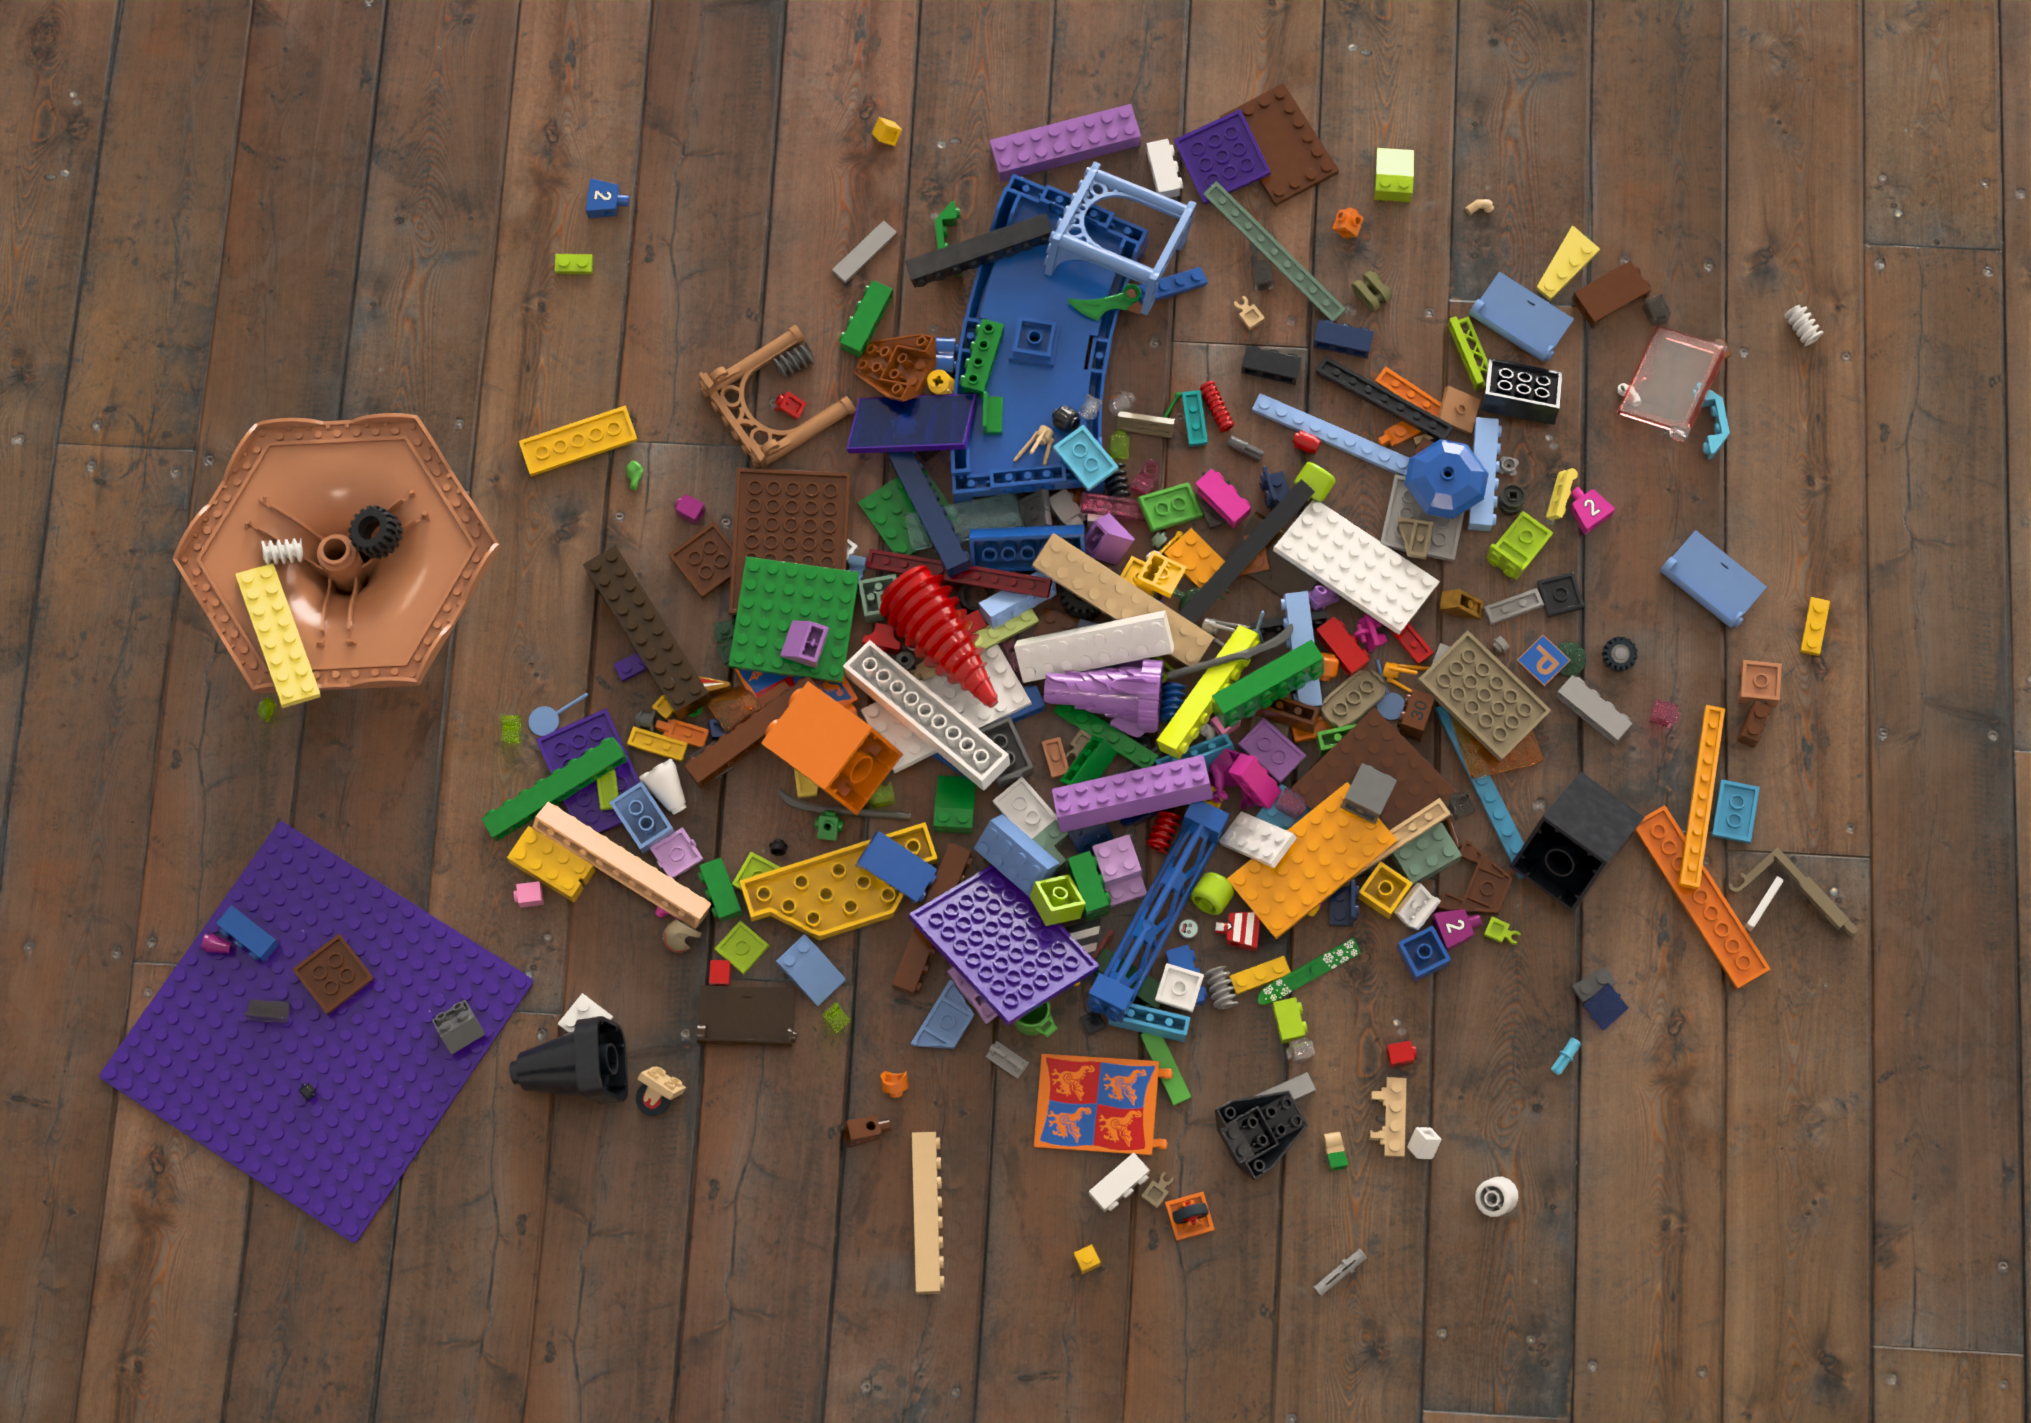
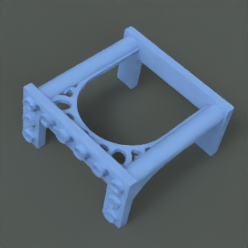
M1094 161L1091 168L1087 167L1084 181L1080 180L1077 186V193L1074 192L1072 194L1070 206L1066 205L1063 219L1059 218L1056 232L1052 231L1049 237V242L1051 243L1046 250L1048 255L1044 261L1046 266L1045 274L1052 276L1057 265L1067 260L1091 262L1147 285L1140 313L1148 315L1155 301L1160 278L1176 249L1181 251L1188 239L1197 203L1190 200L1188 205H1185L1100 170L1101 164ZM1120 197L1136 201L1180 220L1155 268L1152 269L1096 244L1089 237L1085 229L1084 217L1087 210L1100 200ZM1077 229L1080 230L1081 233L1078 235H1071L1069 231Z

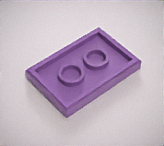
M1265 718L1238 743V747L1247 755L1255 756L1259 760L1258 763L1279 784L1307 756Z

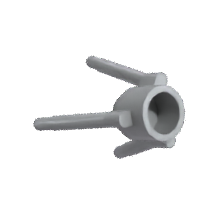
M1206 617L1201 629L1213 636V634L1217 635L1219 629L1234 632V628H1237L1239 625L1248 629L1250 627ZM1215 637L1212 640L1222 648L1225 645L1223 642H1221Z

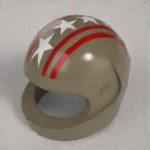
M675 919L665 928L663 942L670 951L683 953L691 948L685 943V938L688 936L700 938L702 933Z

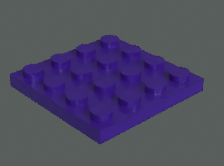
M1241 109L1174 139V143L1204 205L1210 202L1203 196V193L1216 181L1230 194L1271 175V171Z

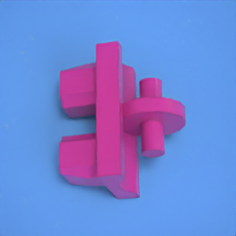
M1367 613L1362 619L1358 620L1359 624L1356 625L1358 631L1353 635L1356 639L1360 638L1361 642L1365 643L1368 652H1373L1377 647L1387 642L1384 633L1377 634L1376 629L1381 627L1379 621Z

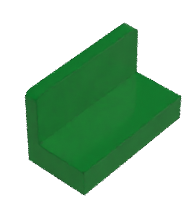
M984 391L983 434L1002 435L1003 397H988V391Z

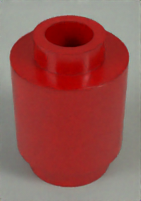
M1301 430L1300 433H1295L1292 443H1295L1294 448L1309 454H1316L1321 440L1317 439V436Z

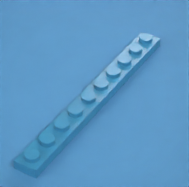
M1443 706L1435 708V711L1512 863L1524 842L1469 732ZM1515 871L1519 880L1524 878Z

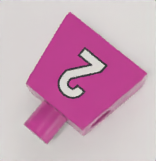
M1577 487L1570 494L1575 500L1570 507V511L1584 535L1612 517L1615 512V508L1593 489L1584 494Z

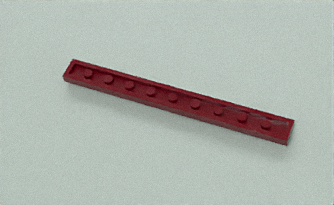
M875 549L869 550L866 563L867 569L903 574L914 567L924 565L929 568L933 576L944 575L945 582L1049 599L1053 581L1050 578L969 565L970 569L949 578L940 560Z

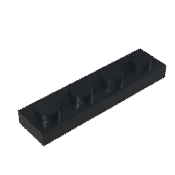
M1326 611L1311 613L1313 628H1318L1326 623ZM1286 617L1263 620L1260 626L1261 635L1265 636L1270 632L1280 634L1285 630L1283 618ZM1258 621L1250 622V630L1256 629Z

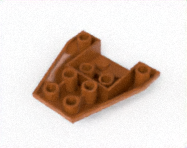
M913 334L869 341L853 373L889 399L904 402L921 396L928 382L927 377L937 364L936 338L925 334Z

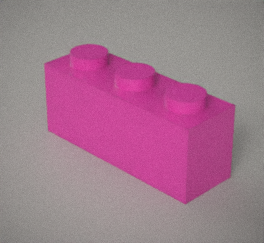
M1211 469L1195 483V491L1233 529L1250 515V503L1245 498H1241L1237 494V490L1232 485H1228L1219 472Z
M1240 753L1228 773L1255 805L1270 809L1281 793L1277 782L1267 774L1268 771L1258 763L1259 760L1255 756H1247Z

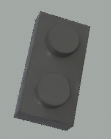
M1605 966L1572 985L1571 988L1580 1002L1584 1003L1612 987L1616 982Z

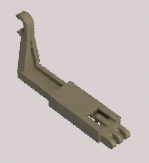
M1778 847L1747 875L1744 873L1740 874V878L1744 879V883L1740 887L1734 888L1732 884H1728L1730 891L1734 893L1741 892L1771 866L1775 860L1799 885L1798 889L1837 931L1843 928L1849 936H1854L1857 932V927L1809 876L1806 878Z

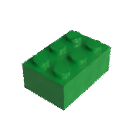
M1090 851L1068 858L1070 876L1086 903L1083 910L1086 921L1108 915L1109 908L1111 907L1108 891L1104 892L1105 882L1103 876L1098 874L1099 866L1096 856H1092Z

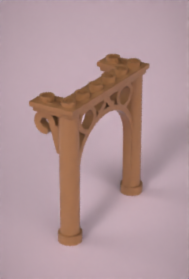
M793 325L789 328V331L729 369L719 367L710 375L706 372L704 374L702 372L699 373L700 381L698 383L705 398L709 397L712 401L710 403L711 407L715 412L719 411L722 416L720 417L721 421L726 427L729 426L732 431L730 433L735 441L739 440L741 442L742 451L746 456L750 455L751 463L755 469H767L771 463L845 416H851L856 412L850 399L845 396L800 426L783 431L768 428L751 415L745 403L746 384L757 370L773 361V358H778L779 355L805 341L803 334L796 325ZM742 378L740 387L731 385ZM729 391L739 394V399L735 403H729L725 398V394ZM739 408V417L736 419L729 409ZM742 426H749L753 429L750 433V438ZM758 433L767 434L768 441L763 445H759L754 440L755 435ZM773 437H781L783 439L777 442Z

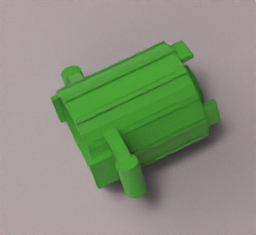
M1049 1001L1014 1022L1019 1032L1030 1036L1043 1034L1048 1038L1057 1030L1050 1015Z

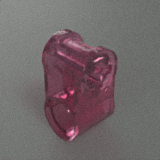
M1148 460L1144 463L1131 484V491L1135 490L1143 495L1151 493L1154 484L1159 478V465L1156 461ZM1149 468H1153L1156 470V472L1153 474H1149L1146 472V470Z

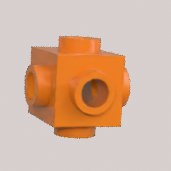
M1354 208L1339 210L1332 229L1343 238L1357 237L1364 217Z

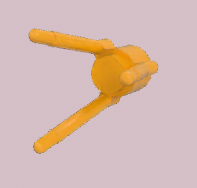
M1386 662L1382 677L1387 678L1386 682L1393 683L1412 694V689L1394 680V678L1398 679L1400 672L1417 675L1418 672L1414 670H1428L1430 667Z

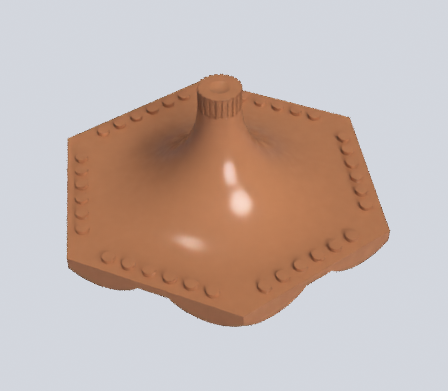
M381 413L339 421L278 418L254 424L242 438L227 465L223 480L211 500L194 517L183 534L174 553L173 561L253 692L276 693L235 574L267 565L266 561L263 560L262 541L268 546L269 540H271L275 546L277 540H280L283 545L285 539L291 544L293 538L296 539L297 543L300 542L301 538L303 547L302 562H299L297 557H295L294 563H291L289 558H287L286 564H283L281 559H279L277 565H275L272 559L271 564L273 563L318 689L403 687L420 685L498 553L500 545L417 415ZM377 505L395 515L402 524L400 526L403 528V533L400 534L402 540L398 542L400 545L398 548H394L392 554L388 553V556L385 558L383 556L381 559L371 558L356 549L351 544L352 541L349 540L351 533L348 530L352 526L350 524L351 520L354 521V515L356 513L359 514L362 508L366 510L367 506L373 507ZM380 526L375 528L371 539L378 534Z

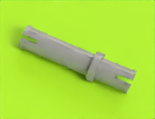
M1358 1249L1348 1259H1343L1341 1261L1342 1264L1313 1288L1322 1297L1323 1294L1347 1274H1352L1355 1271L1354 1269L1367 1259L1366 1255L1361 1249Z

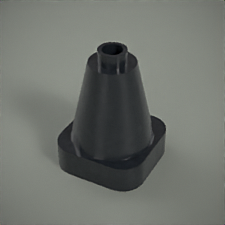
M603 1016L578 1019L573 1032L520 1052L517 1061L510 1063L509 1073L511 1081L515 1085L520 1084L524 1091L583 1096L598 1104L625 1101L628 1095V1071L624 1032L618 1023Z

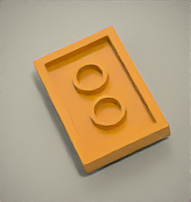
M1192 528L1164 552L1167 558L1187 567L1184 575L1199 590L1225 562Z

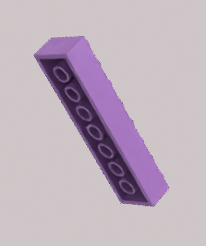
M1131 104L990 140V151L1000 182L1011 179L1013 174L1021 177L1141 146V134Z
M1204 755L1052 789L1061 833L1213 798Z

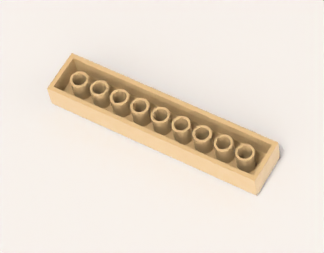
M1054 533L1051 534L1031 566L1113 620L1166 610L1174 643L1173 652L1167 655L1186 667L1197 664L1214 639L1212 635Z

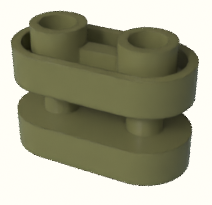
M1368 271L1363 275L1364 282L1357 279L1351 284L1354 293L1371 312H1375L1380 308L1379 301L1386 304L1392 299L1391 289L1387 285H1383L1376 272Z

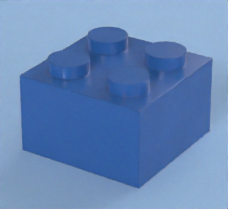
M1433 926L1398 942L1396 946L1414 982L1448 966L1451 962V958Z

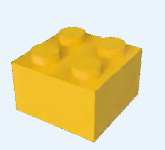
M1380 861L1360 889L1359 897L1357 898L1387 919H1390L1396 908L1410 891L1413 883Z

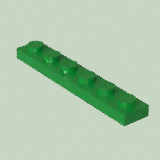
M1058 704L1054 710L1055 715L1077 729H1082L1091 736L1105 739L1118 755L1140 769L1154 766L1155 760L1159 759L1157 754L1084 709H1075V706Z

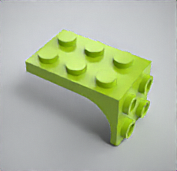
M1522 511L1496 544H1491L1486 558L1492 566H1498L1502 569L1507 577L1517 580L1552 537L1553 532Z

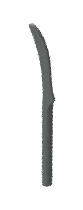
M1290 624L1276 637L1263 644L1167 672L1168 678L1173 679L1240 659L1249 660L1259 653L1283 644L1292 634L1293 624Z
M779 789L781 799L791 807L818 813L825 812V810H834L836 814L856 816L845 807L806 802ZM862 809L857 816L910 821L911 813Z

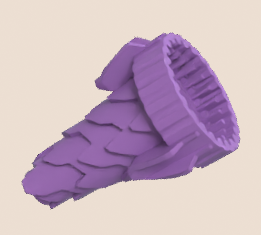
M1146 658L1126 662L1115 666V668H1102L1101 670H1087L1085 672L1065 671V674L1046 672L1044 702L1075 706V709H1084L1091 713L1104 714L1106 717L1113 718L1110 720V726L1135 737H1141L1145 732H1158L1163 684V660H1150Z

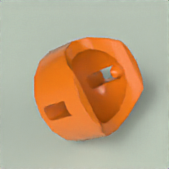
M884 1071L881 1073L882 1090L885 1093H889L892 1098L901 1097L903 1091L909 1086L907 1072L897 1074Z

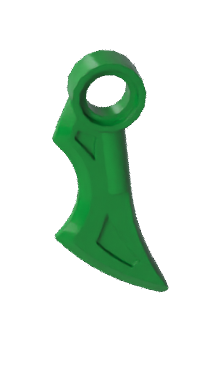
M1128 284L1124 287L1122 293L1089 300L1069 298L1068 302L1083 315L1099 321L1101 316L1108 310L1120 309L1126 311L1132 304L1137 303L1141 296V290L1135 284ZM1127 290H1134L1137 296L1133 299L1127 297Z

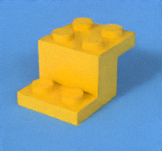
M1152 551L1146 562L1131 556L1120 576L1152 597L1155 592L1171 598L1187 567Z

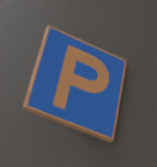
M1542 635L1516 661L1545 687L1571 660L1548 638Z

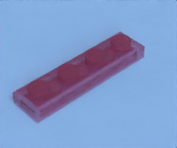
M1084 492L1080 495L1081 513L1102 516L1110 513L1116 518L1146 522L1137 500Z

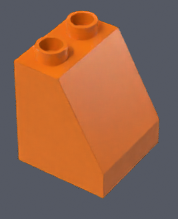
M807 682L803 688L797 689L791 695L789 707L780 719H776L769 724L765 732L766 737L761 742L781 760L856 816L903 755L901 751L872 726L810 682Z

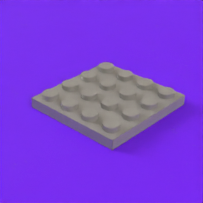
M1395 475L1380 544L1390 549L1406 552L1397 516L1430 521L1434 523L1427 557L1454 562L1465 512L1454 519L1426 514L1405 486L1406 477Z

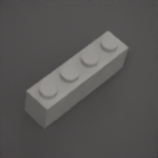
M1572 675L1557 692V699L1614 745L1621 740L1632 725L1627 715L1624 713L1620 714L1615 710L1616 708L1611 702L1604 701L1596 690L1589 689L1579 677Z

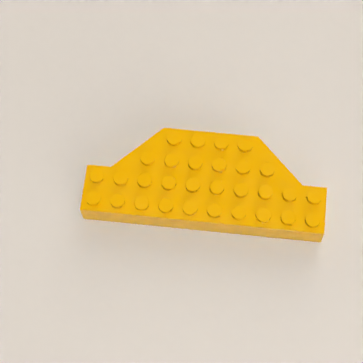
M926 822L886 834L887 837L930 865L937 863L938 858ZM870 840L740 880V887L752 922L771 916L819 941L894 917L905 895L865 869L861 870L855 866Z

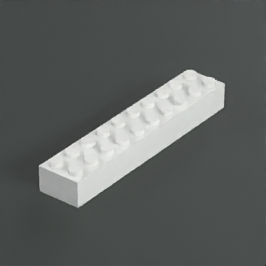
M870 640L843 665L845 676L983 791L1010 765L1009 754Z

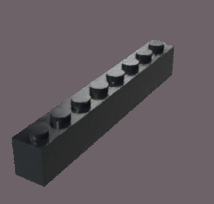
M1046 213L909 259L905 263L914 288L924 287L928 283L941 281L951 275H959L963 271L976 269L983 264L994 263L1004 257H1012L1016 253L1029 251L1039 245H1047L1050 243L1049 237L1052 233V228Z

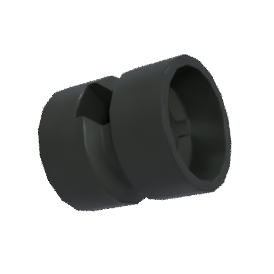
M1509 484L1503 488L1498 502L1499 509L1503 514L1513 516L1521 511L1526 496L1521 486Z

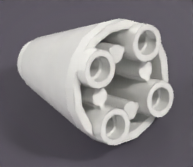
M672 759L652 768L653 770L639 776L640 781L643 782L647 790L673 815L687 808L684 804L686 801L676 765Z

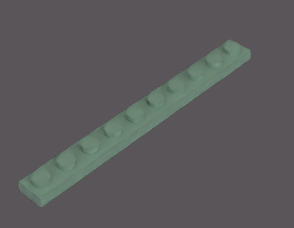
M1217 181L1203 193V196L1330 321L1334 323L1346 311V308Z

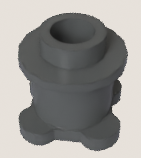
M901 652L896 656L895 661L905 670L916 669V663L912 654Z
M640 710L635 716V724L640 729L645 727L650 728V732H655V725L658 720L657 710H653L652 713Z

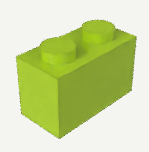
M1296 997L1273 1002L1272 1008L1281 1044L1304 1039L1308 1029L1306 1022L1301 1019L1300 1014H1303L1301 1002L1297 1003Z

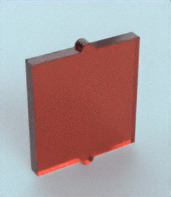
M1112 929L1109 930L1091 956L1094 960L1098 958L1104 947L1107 948L1113 940L1115 933Z

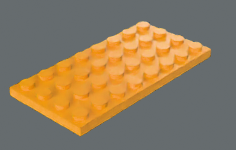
M1348 782L1287 830L1297 838L1275 868L1251 859L1227 878L1234 890L1275 939H1278L1398 842L1379 818L1376 824H1373L1340 808L1351 786Z

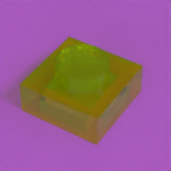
M265 697L257 709L259 717L267 722L276 706L273 699Z

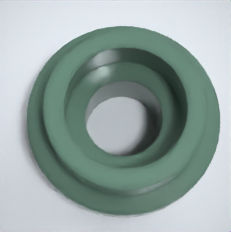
M1164 531L1161 534L1157 532L1151 539L1153 542L1151 546H1155L1158 549L1168 539L1165 536L1166 533Z

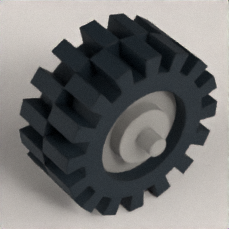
M1618 636L1605 643L1602 649V660L1613 671H1625L1636 663L1638 649H1636L1635 643L1631 642V639Z

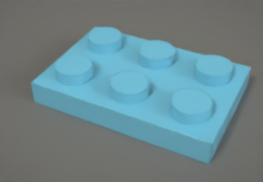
M1084 425L1053 446L1054 451L1088 491L1119 468Z

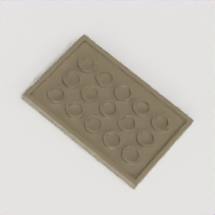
M1469 631L1465 632L1417 680L1429 694L1435 696V700L1500 762L1551 711Z

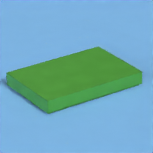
M1189 482L1137 498L1151 533L1200 519L1203 516Z

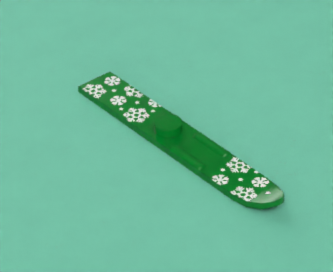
M1351 938L1270 983L1261 990L1257 1002L1263 1005L1272 1003L1360 954L1361 952L1355 939Z

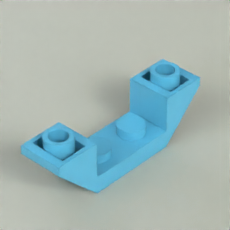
M1697 383L1692 391V399L1696 402L1697 408L1711 406V416L1715 417L1716 422L1714 423L1716 435L1707 436L1705 443H1703L1704 454H1707L1708 460H1711L1727 440L1730 431L1723 398L1703 384Z

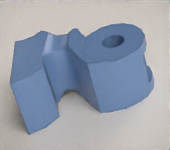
M849 554L848 563L850 569L847 571L859 572L858 581L864 578L863 573L866 570L867 559Z

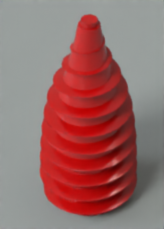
M922 565L914 567L897 577L881 595L880 614L883 617H888L889 626L897 628L896 633L898 637L906 638L905 644L908 648H915L914 653L916 657L925 658L924 664L926 667L936 668L935 673L937 676H948L949 684H960L963 691H969L973 694L974 698H977L986 707L992 708L999 702L997 700L998 696L985 669L988 662H982L980 657L985 648H976L975 645L980 634L970 635L969 631L973 627L974 622H963L967 610H956L960 599L958 597L949 598L952 592L951 586L941 587L945 578L944 575L933 576L929 568Z

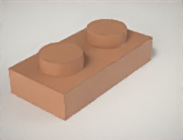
M1057 737L1042 741L1051 779L1063 777L1069 766L1061 738Z

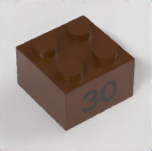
M1414 688L1412 694H1407L1403 707L1404 711L1401 712L1397 728H1400L1399 733L1402 736L1421 741L1435 699L1434 695Z

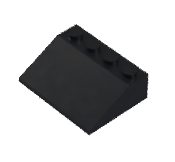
M1489 358L1481 411L1555 425L1560 409L1563 372Z

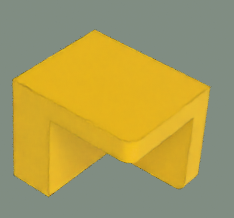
M878 117L872 134L879 142L895 146L902 129L895 122Z

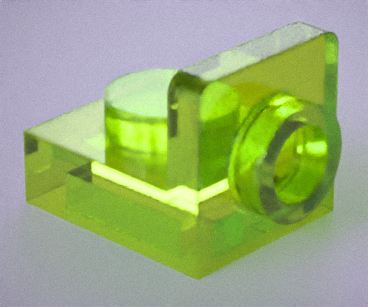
M1115 431V434H1111V458L1128 459L1130 435H1126V431Z

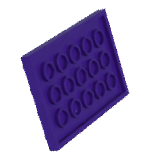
M607 708L536 739L552 773L558 768L562 769L567 766L570 760L583 756L586 750L596 748L602 740L613 737L618 741L628 758L627 762L615 768L618 794L621 795L640 783ZM597 780L564 800L569 815L574 816L586 826H590L599 834L623 824L614 809L601 811Z

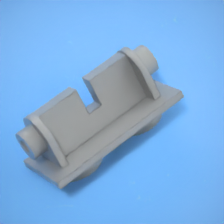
M998 1041L991 1045L986 1055V1058L1017 1079L1029 1064V1062Z

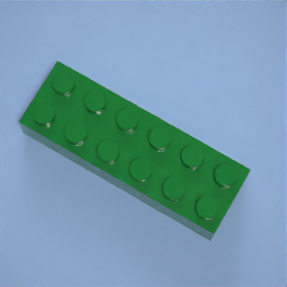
M1312 640L1304 643L1213 694L1212 708L1214 714L1224 729L1229 726L1234 727L1243 718L1253 716L1259 709L1271 706L1275 700L1287 697L1291 691L1299 690L1309 681L1319 679L1324 674V657Z

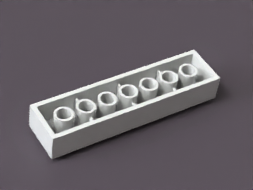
M1165 610L1017 640L1014 649L1022 680L1025 683L1045 679L1046 672L1065 674V671L1080 672L1171 654L1174 649V643Z

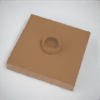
M1451 386L1445 387L1438 418L1453 425L1454 429L1470 435L1473 431L1481 400Z

